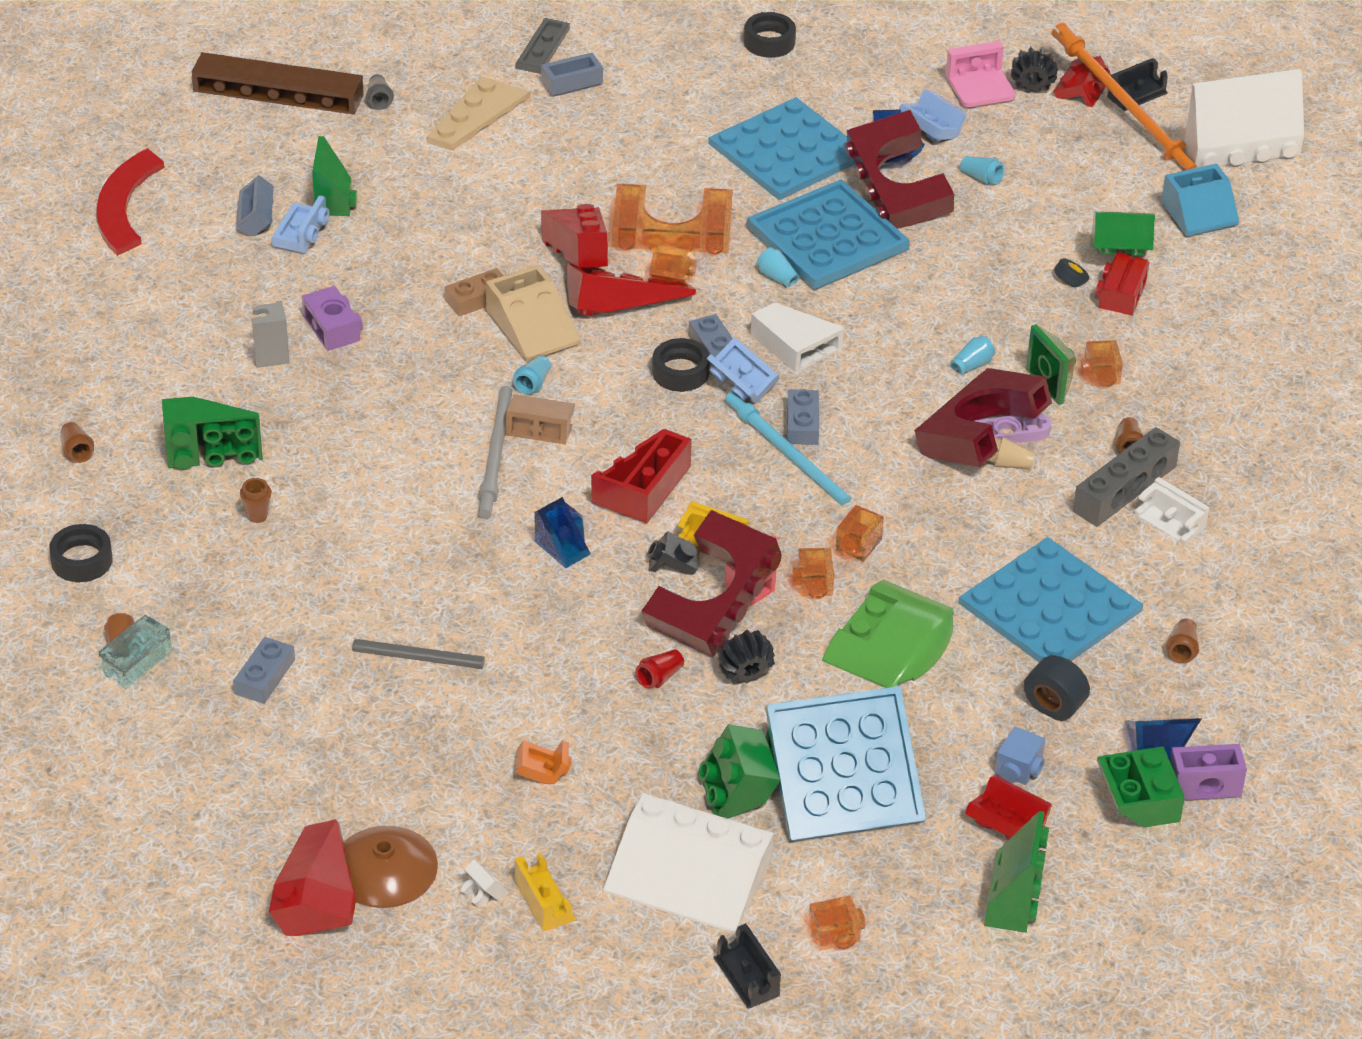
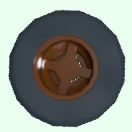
M1050 655L1044 657L1025 678L1024 692L1028 701L1036 710L1055 720L1063 721L1070 719L1090 695V685L1083 671L1071 660L1062 656Z

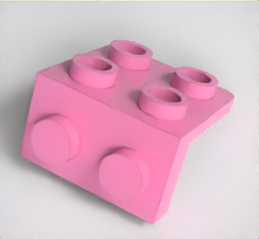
M1000 41L948 49L945 76L964 107L969 108L1015 99V91L1001 70L1004 47Z

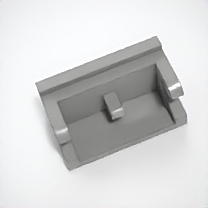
M282 300L254 307L253 315L268 314L264 317L259 316L251 319L256 368L289 364L287 323Z

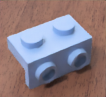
M929 89L923 90L918 103L901 104L897 112L898 114L911 109L919 127L926 132L925 136L936 142L958 137L967 116L965 112Z
M319 196L313 206L293 202L272 236V246L306 253L311 243L316 242L322 225L325 226L328 222L329 209L326 208L325 197Z
M735 337L716 357L712 354L707 357L708 362L712 366L709 369L712 375L720 382H723L725 379L733 385L731 391L743 401L748 398L755 404L780 379L775 371Z

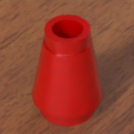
M673 649L643 658L636 667L637 680L647 689L653 687L660 688L684 666V657L678 650Z

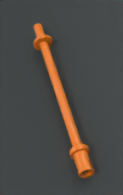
M1064 22L1057 24L1055 27L1060 32L1058 33L1053 29L1051 34L1064 46L1065 53L1069 57L1077 56L1166 149L1164 158L1167 161L1174 158L1185 170L1197 168V165L1184 153L1186 146L1184 141H1173L1085 50L1084 39L1081 36H1076Z

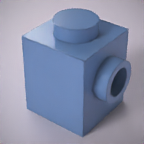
M1014 726L997 752L995 773L1001 775L1008 782H1019L1027 785L1032 776L1038 777L1043 769L1046 738Z

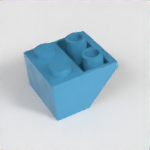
M1218 164L1165 175L1161 203L1186 236L1239 225V217L1230 180Z

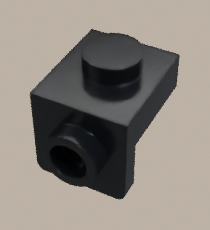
M667 531L659 541H653L648 549L647 557L650 558L648 571L656 572L665 564L683 574L693 575L698 570L699 547Z

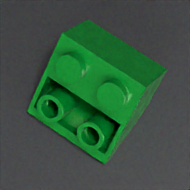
M1094 211L1091 246L1097 248V252L1100 254H1116L1117 249H1127L1126 253L1129 255H1146V250H1153L1155 214Z
M727 724L720 737L715 740L712 750L705 761L700 764L698 776L703 783L707 795V804L710 806L712 814L723 818H732L765 804L781 781L764 730Z
M1163 746L1097 757V763L1119 813L1144 828L1181 822L1185 795Z

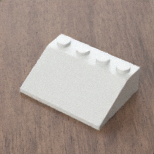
M1300 69L1194 83L1192 85L1184 139L1186 144L1184 152L1197 165V168L1212 164L1237 166L1246 162H1264L1274 158H1292L1295 155H1301L1304 139L1302 71Z
M643 793L629 818L603 892L735 933L772 860L774 833Z

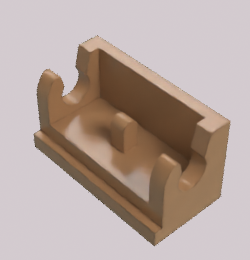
M514 394L506 410L505 435L566 445L573 425L570 424L574 413L575 403Z

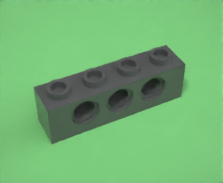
M1157 427L1153 428L1076 486L1073 512L1094 526H1100L1138 497L1155 482V479L1164 477L1176 468L1180 441Z

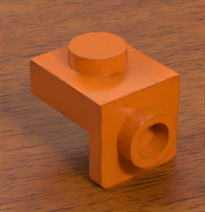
M523 740L517 748L516 774L543 784H555L560 776H565L570 769L572 758L569 756V742L562 740L555 751Z

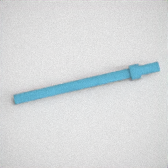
M734 392L727 394L725 401L738 412V417L745 424L750 423L841 506L851 501V497L767 423L760 416L758 409L751 403H745Z

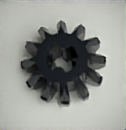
M1030 46L1028 52L1020 50L1018 57H1014L1012 60L1011 77L1012 80H1015L1017 88L1025 87L1027 93L1031 89H1035L1039 93L1041 88L1049 90L1051 83H1055L1058 63L1057 60H1054L1052 52L1044 53L1043 47L1036 51Z
M747 629L740 635L734 634L731 640H724V646L717 650L719 667L726 678L730 679L733 684L741 681L747 684L752 679L758 680L760 675L768 674V668L775 664L773 658L775 656L774 648L770 640H767L766 636L762 635L759 630L750 632Z

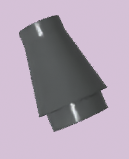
M376 74L369 79L366 100L373 108L382 110L392 103L394 93L386 83L385 78L382 75Z

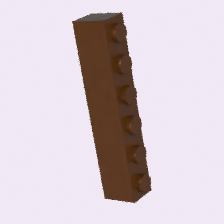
M201 52L191 71L193 92L355 115L364 96L363 75L204 52Z

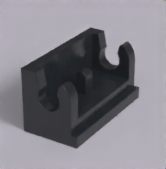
M1154 58L1110 75L1138 105L1168 94L1166 91L1167 71L1160 72L1159 78L1157 74L1158 61ZM1108 90L1107 98L1124 112L1128 109Z
M745 923L738 926L735 932L736 938L729 944L725 936L721 935L717 942V955L713 959L746 1008L750 1009L780 997L781 973L748 925Z

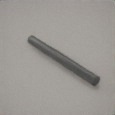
M354 639L352 647L353 652L483 669L485 663V656Z

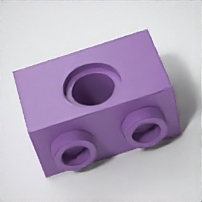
M335 285L302 295L303 317L327 351L360 341V330H363L362 319L358 313L352 311L348 298L345 295L342 296Z
M1240 744L1172 748L1170 763L1185 795L1184 800L1242 797L1247 767Z

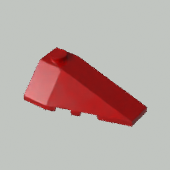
M567 263L569 304L578 309L577 313L582 315L595 316V312L607 313L692 296L696 293V289L686 283L658 278H648V282H646L640 276L625 272L620 274V277H615L614 273L605 271L606 269L597 267L578 268L573 264Z
M336 819L304 827L274 883L269 913L286 936H301L352 925L357 896L355 888L351 883V871L346 862L340 825Z

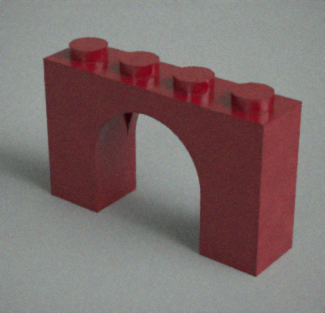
M911 109L848 129L847 142L844 143L847 158L853 159L855 163L854 169L857 178L865 183V192L870 202L874 201L881 219L886 218L897 229L954 212L955 194L944 173L912 183H899L888 179L879 170L881 165L888 159L921 148V128Z
M986 368L914 430L920 453L932 459L981 467L998 452L992 425L974 420L1001 414L1035 419L1052 404L1046 377Z
M710 510L694 533V537L700 552L725 562L735 569V576L731 585L719 596L704 601L690 600L658 586L641 612L647 626L713 658L717 650L724 646V640L729 639L730 632L736 623L743 620L748 605L754 597L761 593L764 582L771 571H775L778 568L782 554L776 538Z

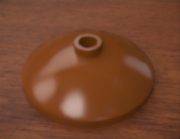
M376 826L361 830L344 841L346 850L344 854L351 871L350 879L355 888L356 903L374 908L401 906L422 896L431 887L436 878L438 860L435 850L423 836L410 829L398 826Z

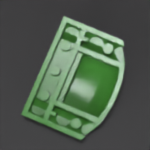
M881 580L870 588L868 597L843 629L838 628L822 661L884 688L898 686L897 684L911 679L914 682L928 672L945 652L953 633L954 610L949 606L889 581Z

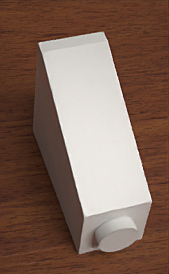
M776 302L751 314L750 334L795 373L843 348L844 329L837 324Z

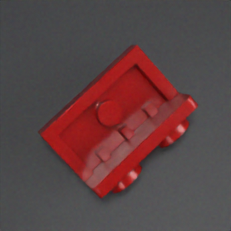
M1093 57L1111 75L1102 57ZM1077 58L1070 63L1069 68L1060 78V82L1053 92L1056 98L1060 99L1082 96L1086 106L1093 107L1106 86Z
M993 775L988 780L984 794L968 803L965 815L975 819V822L984 828L994 829L1004 834L1005 838L1009 840L1039 811L1044 812L1043 827H1045L1052 805L1050 802L1007 780Z

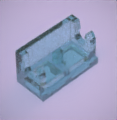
M146 614L99 651L105 676L109 679L115 673L118 678V685L125 690L128 689L172 653L170 629Z

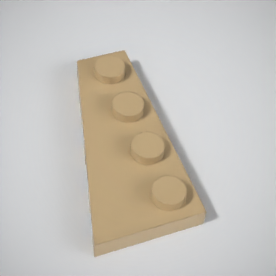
M481 76L427 136V143L453 151L477 135V132L485 126H490L497 118L514 110V107L519 103H524L530 99V92Z

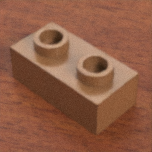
M498 268L444 286L445 301L459 317L485 308L486 281L504 275Z

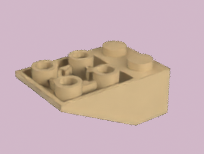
M539 264L486 281V310L526 361L581 344L578 333L552 279Z

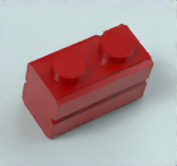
M1122 253L1115 254L1112 263L1107 262L1102 277L1105 281L1099 280L1095 297L1100 298L1098 308L1133 316L1147 282L1150 264L1148 259L1131 258L1130 255Z

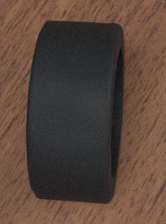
M761 12L747 19L744 25V45L749 52L757 56L766 58L784 56L791 52L795 46V23L784 14ZM771 31L780 33L782 36L768 38L760 36L758 33Z
M676 338L662 342L655 348L652 356L653 378L661 387L670 391L685 392L702 387L708 381L710 374V363L707 360L709 352L701 343L692 339ZM675 359H685L696 363L697 366L688 370H676L667 367L665 363Z
M76 524L68 526L57 532L49 543L52 569L57 576L66 581L76 583L90 582L103 576L109 571L113 563L110 537L105 530L95 525ZM86 545L100 550L94 556L83 560H73L62 556L67 550L76 546Z

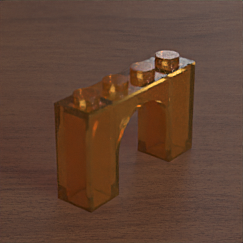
M617 184L612 225V248L624 250L650 249L652 251L670 250L682 253H729L733 189L704 188L702 210L696 217L685 222L668 223L653 218L645 210L646 185Z

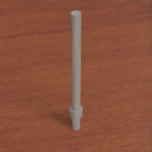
M503 386L500 389L485 479L479 489L478 497L481 501L479 516L484 519L491 517L493 502H496L498 497L497 478L506 430V410L512 396V389L509 386Z

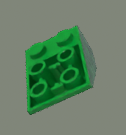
M194 396L162 399L168 469H188L192 466H200L198 443L205 446L206 463L210 466L222 465L225 461V456L237 455L238 460L244 464L252 463L256 458L263 460L259 413Z
M1039 811L996 852L984 926L1027 933L1028 921L1036 922L1039 901L1032 900V898L1039 899L1046 851L1039 850V848L1046 849L1049 827H1043L1044 812Z

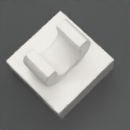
M473 860L464 869L473 879L466 881L462 885L461 891L469 895L478 890L477 896L472 900L476 906L486 905L490 895L499 901L510 893L487 868L476 860Z

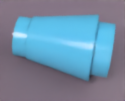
M965 156L960 164L961 172L986 185L990 183L997 185L1004 176L1005 167L1002 162H999L998 158Z
M767 248L757 259L756 264L759 267V271L786 288L790 287V284L798 282L799 274L796 273L779 249Z
M983 335L973 337L954 359L950 361V366L953 370H960L959 374L963 375L991 362L992 357L995 355V348L987 337Z
M538 356L518 368L514 374V386L516 389L526 395L533 392L537 393L551 369L549 359L544 356Z

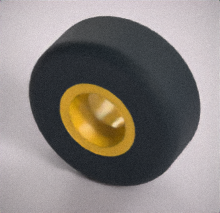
M1066 258L1060 259L1054 268L1055 274L1071 287L1082 286L1090 278L1085 269Z

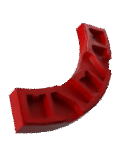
M149 148L144 149L122 163L108 177L98 197L97 221L103 240L117 256L142 245L141 237L131 227L127 218V207L132 192L147 178L165 168L164 161Z

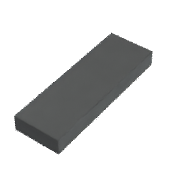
M544 18L515 63L516 69L541 74V65L549 63L570 30V23Z

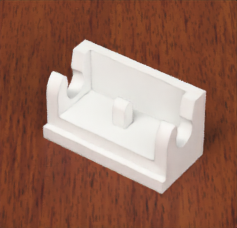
M1160 477L1155 479V482L1145 489L1138 498L1144 503L1135 510L1134 515L1184 545L1206 528L1209 507Z

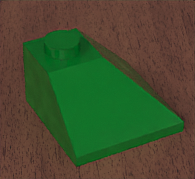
M318 136L312 170L314 203L319 196H324L326 208L329 209V216H350L351 207H357V190H352V178L326 138Z
M1037 324L1032 325L1026 370L1031 375L1046 377L1051 398L1058 405L1064 404L1073 378L1074 365L1076 364L1075 354L1058 337Z

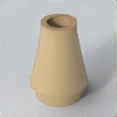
M1003 436L1001 439L995 437L998 452L987 461L993 462L994 466L1031 469L1035 457L1034 451H1030Z

